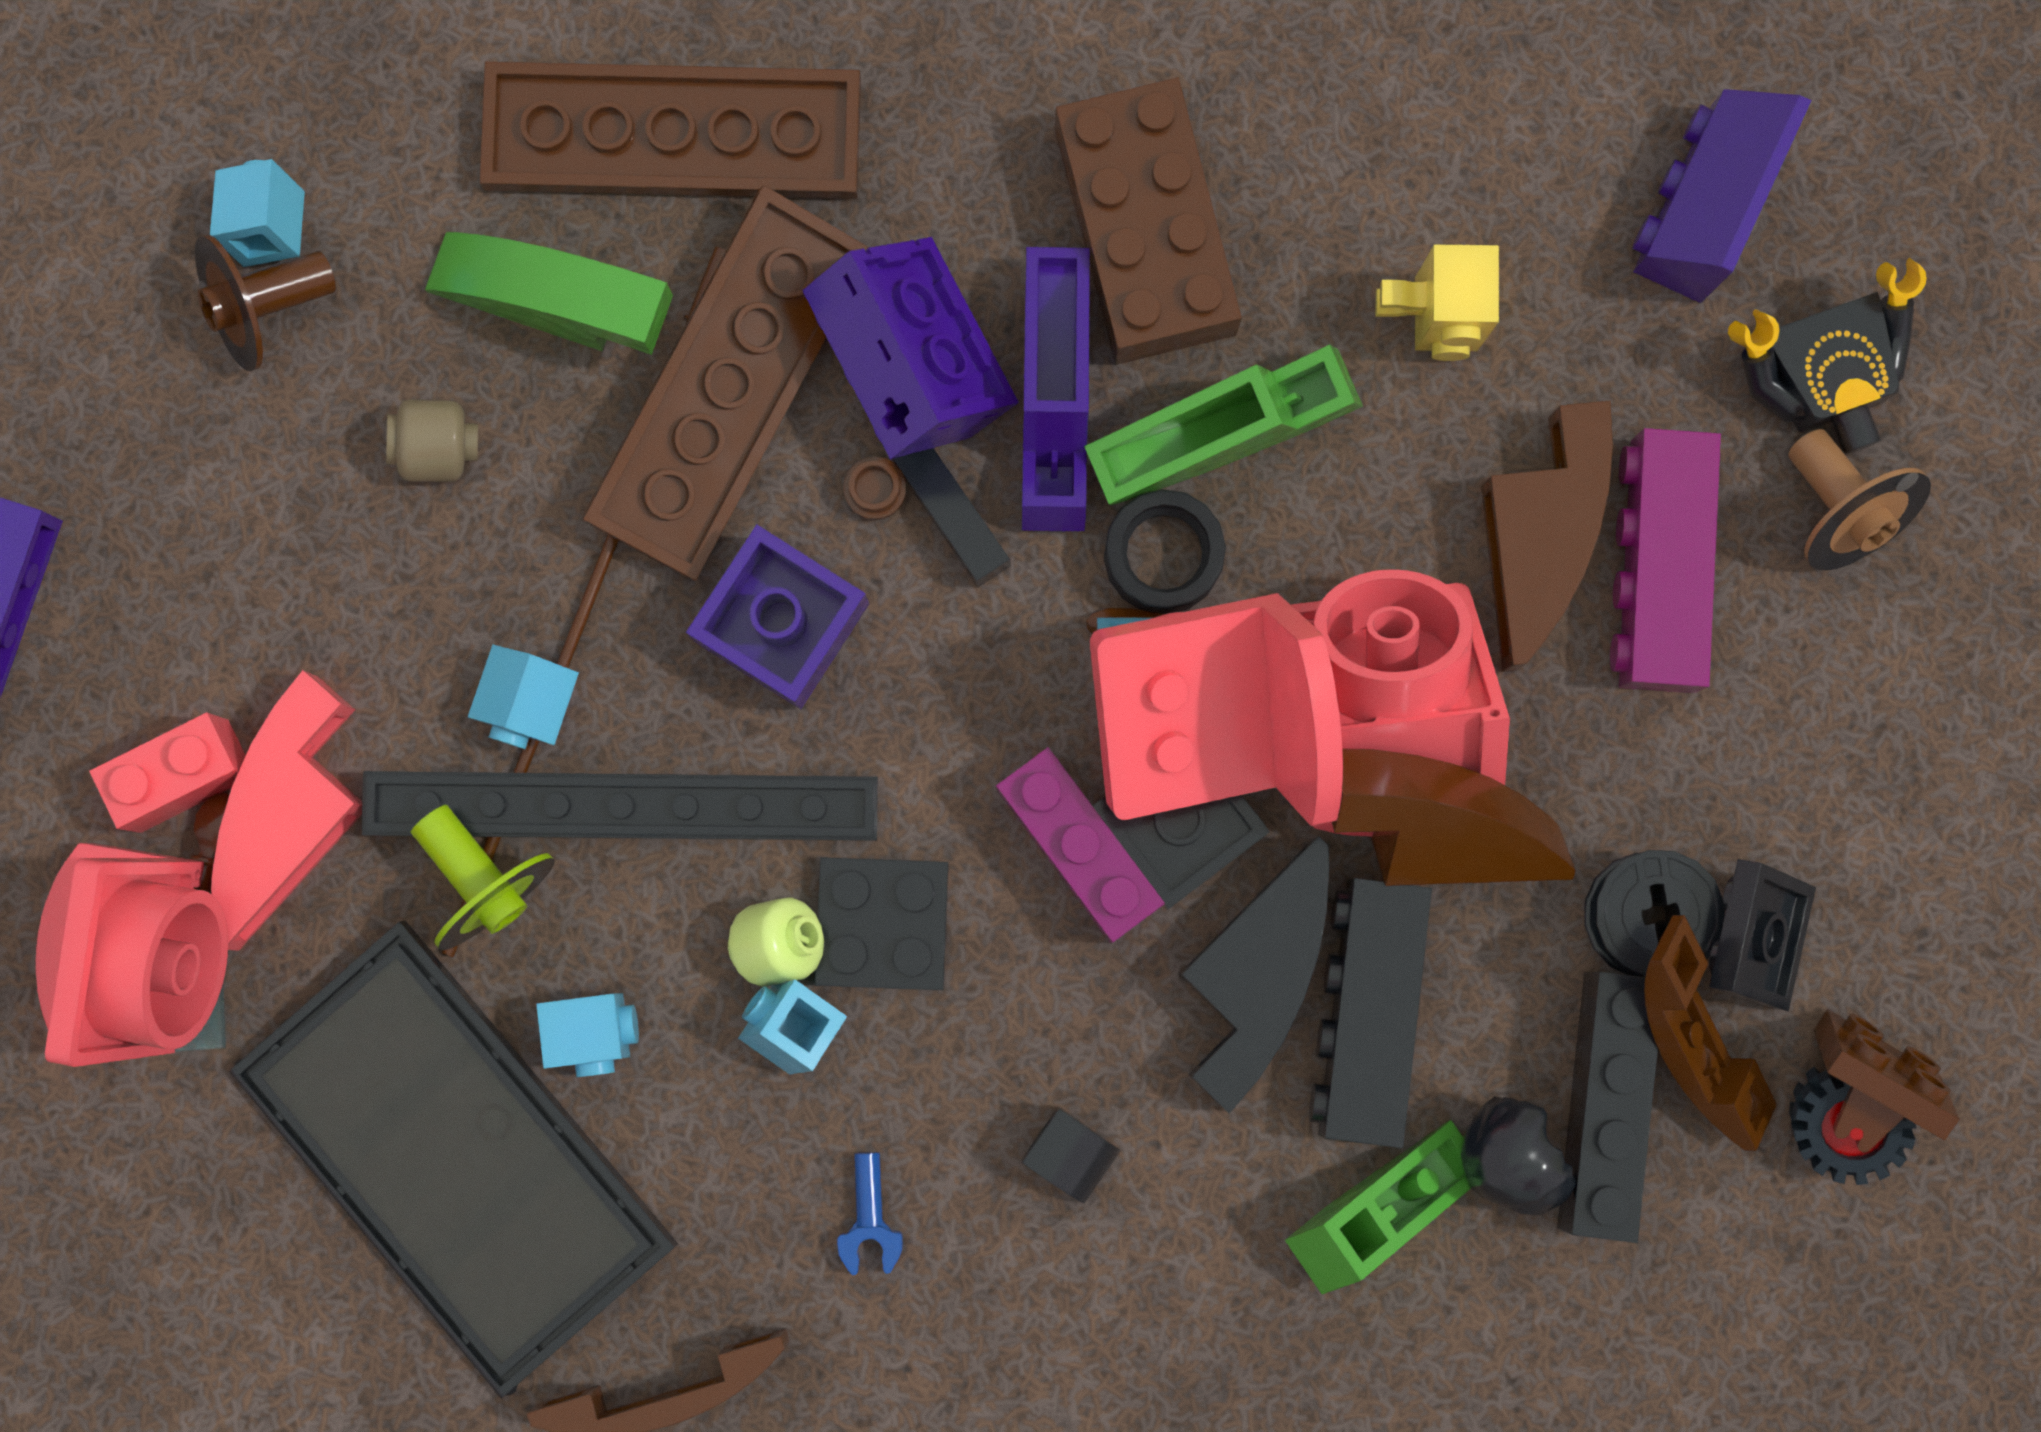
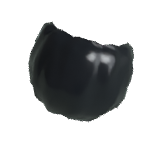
M1494 1096L1480 1108L1466 1130L1461 1148L1463 1169L1468 1184L1473 1191L1491 1203L1502 1205L1520 1214L1527 1215L1544 1214L1559 1207L1569 1199L1576 1185V1178L1572 1176L1573 1167L1565 1163L1562 1151L1553 1147L1547 1139V1113L1544 1108L1527 1101Z

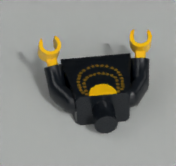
M1908 258L1906 261V275L1900 282L1895 283L1897 277L1896 268L1888 262L1881 264L1877 268L1876 279L1879 285L1888 291V295L1883 297L1882 300L1878 292L1781 327H1779L1774 317L1754 309L1753 316L1756 320V327L1751 335L1745 324L1738 321L1732 322L1728 328V335L1732 341L1745 347L1741 353V358L1751 397L1784 422H1794L1800 432L1832 422L1845 455L1881 442V437L1869 408L1885 402L1899 392V382L1905 374L1912 337L1915 303L1912 298L1916 297L1923 290L1927 279L1923 267L1911 258Z

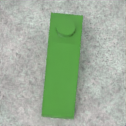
M1452 1120L1438 1127L1328 1204L1285 1239L1321 1294L1362 1281L1471 1189L1466 1179L1461 1159V1148L1464 1138Z

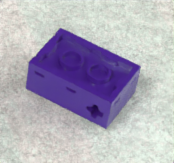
M932 237L869 247L866 250L863 248L849 251L802 290L815 314L818 325L824 331L844 370L846 379L853 387L873 425L877 438L882 443L890 459L968 439L1019 403Z

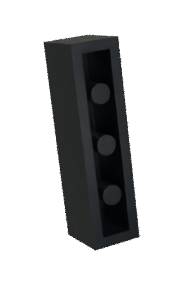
M1353 878L1347 880L1346 892L1337 890L1335 892L1331 928L1341 930L1339 956L1328 955L1324 976V993L1334 994L1331 1020L1321 1019L1316 1051L1317 1057L1327 1058L1324 1084H1313L1309 1107V1121L1319 1123L1318 1135L1325 1139L1403 1148L1432 888L1413 885L1385 886V882Z
M1584 972L1564 1157L1565 1163L1573 1167L1572 1176L1576 1178V1185L1569 1199L1559 1206L1557 1223L1558 1229L1571 1235L1638 1243L1658 1052L1645 1006L1644 989L1646 977L1607 972Z

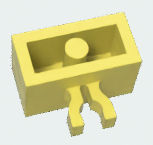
M1433 245L1415 277V282L1405 280H1382L1380 282V289L1376 290L1375 317L1415 315V350L1432 351V358L1440 361H1458L1469 358L1470 351H1478L1499 323V246Z

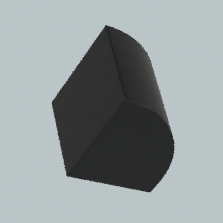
M1058 1106L1023 1156L1022 1163L1071 1197L1085 1204L1121 1152V1149Z

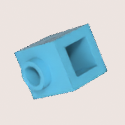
M272 159L250 160L243 165L215 170L210 235L216 238L225 250L243 267L300 257L305 191Z
M492 644L468 717L491 725L488 738L508 745L526 749L529 738L555 745L579 672L529 653Z
M794 979L772 985L770 989L763 986L753 996L743 1012L742 1018L748 1023L738 1039L789 1075L810 1072L816 1067L847 1016Z
M623 993L536 1004L544 1069L575 1065L576 1077L614 1073V1060L630 1057L629 1044H635L639 1041L636 1009L634 1005H624Z

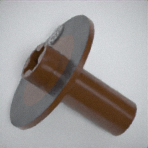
M204 235L196 240L195 263L199 279L198 301L201 311L209 327L214 332H219L231 356L246 371L251 372L259 369L263 360V346L257 318L332 294L336 290L331 266L320 251L240 275L230 255L216 238L211 235Z

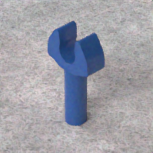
M880 1152L854 1153L857 1221L849 1232L842 1233L837 1238L838 1254L850 1274L856 1275L860 1266L858 1251L860 1243L867 1239L876 1240L883 1249L882 1264L884 1273L889 1274L901 1255L903 1234L901 1231L892 1230L882 1219Z

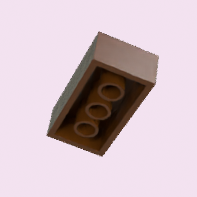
M1179 77L1057 106L1055 110V133L1085 248H1090L1089 265L1115 365L1236 336L1242 316Z

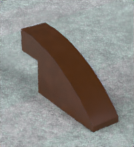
M1611 400L1560 405L1548 417L1554 469L1491 475L1481 486L1503 672L1516 671L1521 668L1540 649L1566 612L1586 573L1601 531L1610 489L1613 450Z
M1342 749V797L1337 821L1332 822L1335 833L1373 832L1372 842L1385 886L1573 880L1576 870L1559 825L1546 812L1522 794L1488 776L1456 764L1414 754L1375 749Z

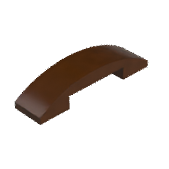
M1673 915L1650 959L1645 978V1006L1654 1040L1671 1074L1699 1111L1744 1151H1757L1777 1103L1755 1059L1730 1057L1697 990L1708 962L1685 915Z
M785 1328L724 1347L717 1355L723 1375L609 1410L606 1409L601 1387L597 1385L538 1403L527 1413L529 1424L531 1427L548 1432H648L691 1419L733 1397L759 1377L789 1343L787 1329Z

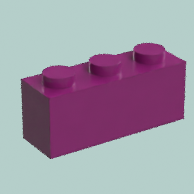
M1049 747L996 785L997 791L1110 943L1115 942L1165 904Z

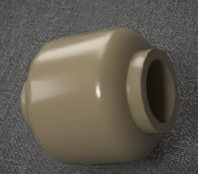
M408 399L400 404L397 414H387L386 465H396L397 472L403 480L413 482H456L463 475L465 461H477L478 423H465L464 410L458 402L450 400Z

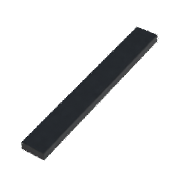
M363 771L362 835L413 836L411 830L422 818L443 805H448L472 837L877 841L878 777Z

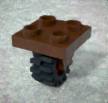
M1827 1009L1814 1029L1826 1070L1819 1073L1815 1066L1806 1072L1807 1084L1803 1085L1798 1082L1793 1090L1795 1102H1790L1789 1114L1792 1121L1791 1127L1800 1154L1805 1161L1810 1159L1814 1171L1823 1176L1826 1170H1828L1833 1181L1845 1184L1846 1175H1853L1856 1185L1868 1184L1866 1174L1875 1171L1879 1180L1890 1176L1888 1164L1893 1162L1900 1168L1907 1159L1903 1150L1904 1148L1913 1150L1916 1139L1912 1129H1917L1916 1124L1945 1141L1960 1118L1949 1096L1951 1090L1944 1084L1939 1074L1941 1068L1934 1060L1915 1048L1907 1046L1901 1052L1882 1041L1883 1033L1858 1015L1849 1014L1847 1019H1844Z

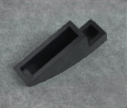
M1319 836L1312 839L1179 973L1233 1028L1188 1074L1229 1114L1260 1079L1284 1042L1304 1001L1318 959L1327 913L1329 880L1328 845Z

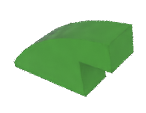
M446 232L425 288L426 292L600 351H603L606 340L650 355L653 353L673 297L667 282L627 269L543 246L460 232Z
M1329 344L1275 371H1270L1256 364L1084 447L1108 504L1114 505L1136 498L1140 494L1166 488L1235 462L1324 425L1363 407L1339 350Z

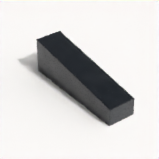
M934 448L892 459L977 588L1010 567V558Z

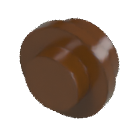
M873 456L859 460L848 470L844 479L843 492L848 506L854 513L865 519L881 520L892 516L900 509L906 497L907 488L903 473L894 462L883 457Z

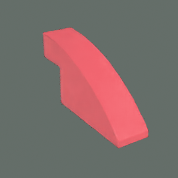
M302 670L274 705L252 741L232 785L220 825L212 871L211 894L218 900L225 915L228 930V950L239 951L362 815V801L313 758L351 716L355 709L322 679Z

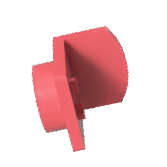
M1377 570L1359 574L1341 582L1329 591L1322 601L1291 604L1325 637L1338 700L1342 749H1375L1419 755L1459 765L1505 785L1510 717L1470 589L1465 584H1445L1431 576L1408 570ZM1332 822L1313 826L1315 829L1335 833ZM1373 832L1335 833L1348 836H1373Z
M1276 593L1186 612L1168 613L1152 619L1102 628L1092 634L1090 638V652L1106 803L1117 818L1129 820L1277 788L1310 826L1337 821L1342 797L1343 752L1338 700L1324 635L1282 596Z
M79 843L55 877L43 908L37 936L35 959L37 993L48 1029L45 1047V1058L48 1062L79 1067L175 1053V1049L191 1042L202 1030L211 1016L220 995L228 958V930L222 907L218 900L209 892L194 889V887H201L204 868L203 861L97 843Z

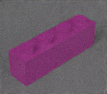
M1644 428L1631 439L1630 446L1622 448L1619 461V481L1621 484H1629L1627 508H1621L1618 513L1616 543L1617 546H1626L1624 571H1617L1613 584V606L1615 609H1622L1621 634L1613 635L1610 646V669L1612 672H1619V688L1696 693L1710 686L1721 433Z

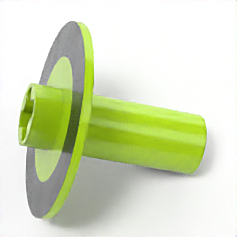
M443 805L430 812L411 830L413 837L467 903L437 934L434 943L440 950L453 948L486 928L491 934H494L512 923L528 906L523 899L544 880L555 863L553 857L545 853L523 862L503 875L448 805Z

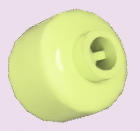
M781 898L750 905L736 915L730 927L728 951L732 963L738 973L749 983L761 987L777 985L794 979H805L817 969L823 956L824 936L822 926L816 914L804 902L794 898Z

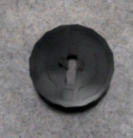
M1647 850L1612 861L1594 878L1585 899L1584 926L1593 949L1611 968L1626 975L1646 977L1650 959L1673 915H1685L1707 960L1710 957L1713 945L1720 939L1725 918V908L1716 880L1698 861L1676 851ZM1652 903L1653 906L1663 905L1665 919L1657 921L1656 925L1654 923L1644 924L1642 910L1651 908Z

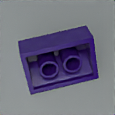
M1724 89L1709 108L1700 104L1683 136L1684 140L1692 143L1683 163L1674 159L1659 187L1657 194L1667 198L1658 218L1650 214L1647 216L1632 246L1633 250L1641 253L1633 272L1702 303L1734 271L1812 100L1794 94Z

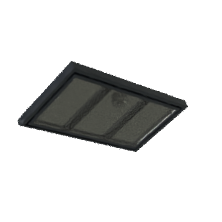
M406 920L395 924L247 1056L236 1061L233 1068L229 1071L232 1077L501 1399L504 1396L515 1393L518 1384L678 1245L673 1236Z

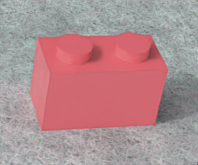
M206 712L89 772L116 829L142 833L204 802L211 796L232 788L246 755L229 720Z

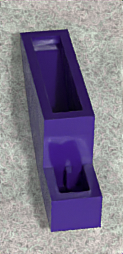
M1026 247L1022 531L1085 532L1087 452L1084 446L1087 445L1089 418L1090 248Z

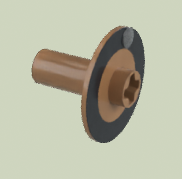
M1824 429L1811 431L1801 437L1792 446L1788 454L1792 463L1830 509L1811 532L1804 550L1808 563L1818 570H1833L1850 565L1883 547L1911 523L1923 508L1930 494V479L1922 470L1917 468L1898 469L1867 482Z

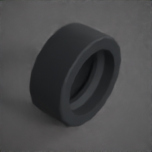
M1161 489L1140 494L1119 510L1108 529L1104 562L1109 581L1123 600L1140 610L1164 615L1189 610L1208 596L1223 570L1226 544L1221 524L1206 504L1185 492ZM1158 516L1176 517L1190 525L1199 537L1202 549L1200 566L1193 578L1182 586L1167 590L1152 588L1140 581L1131 570L1127 557L1128 541L1136 527L1147 519Z

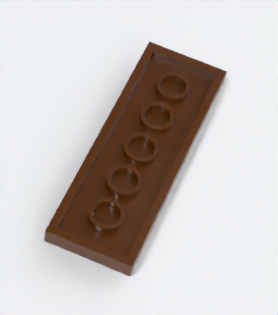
M485 61L480 185L484 191L755 197L759 188L765 185L783 197L858 199L860 70Z
M763 185L759 188L585 510L581 521L689 580L696 581L826 339V335L818 325L815 314L802 290L847 252L863 248L866 250L869 247L767 186Z

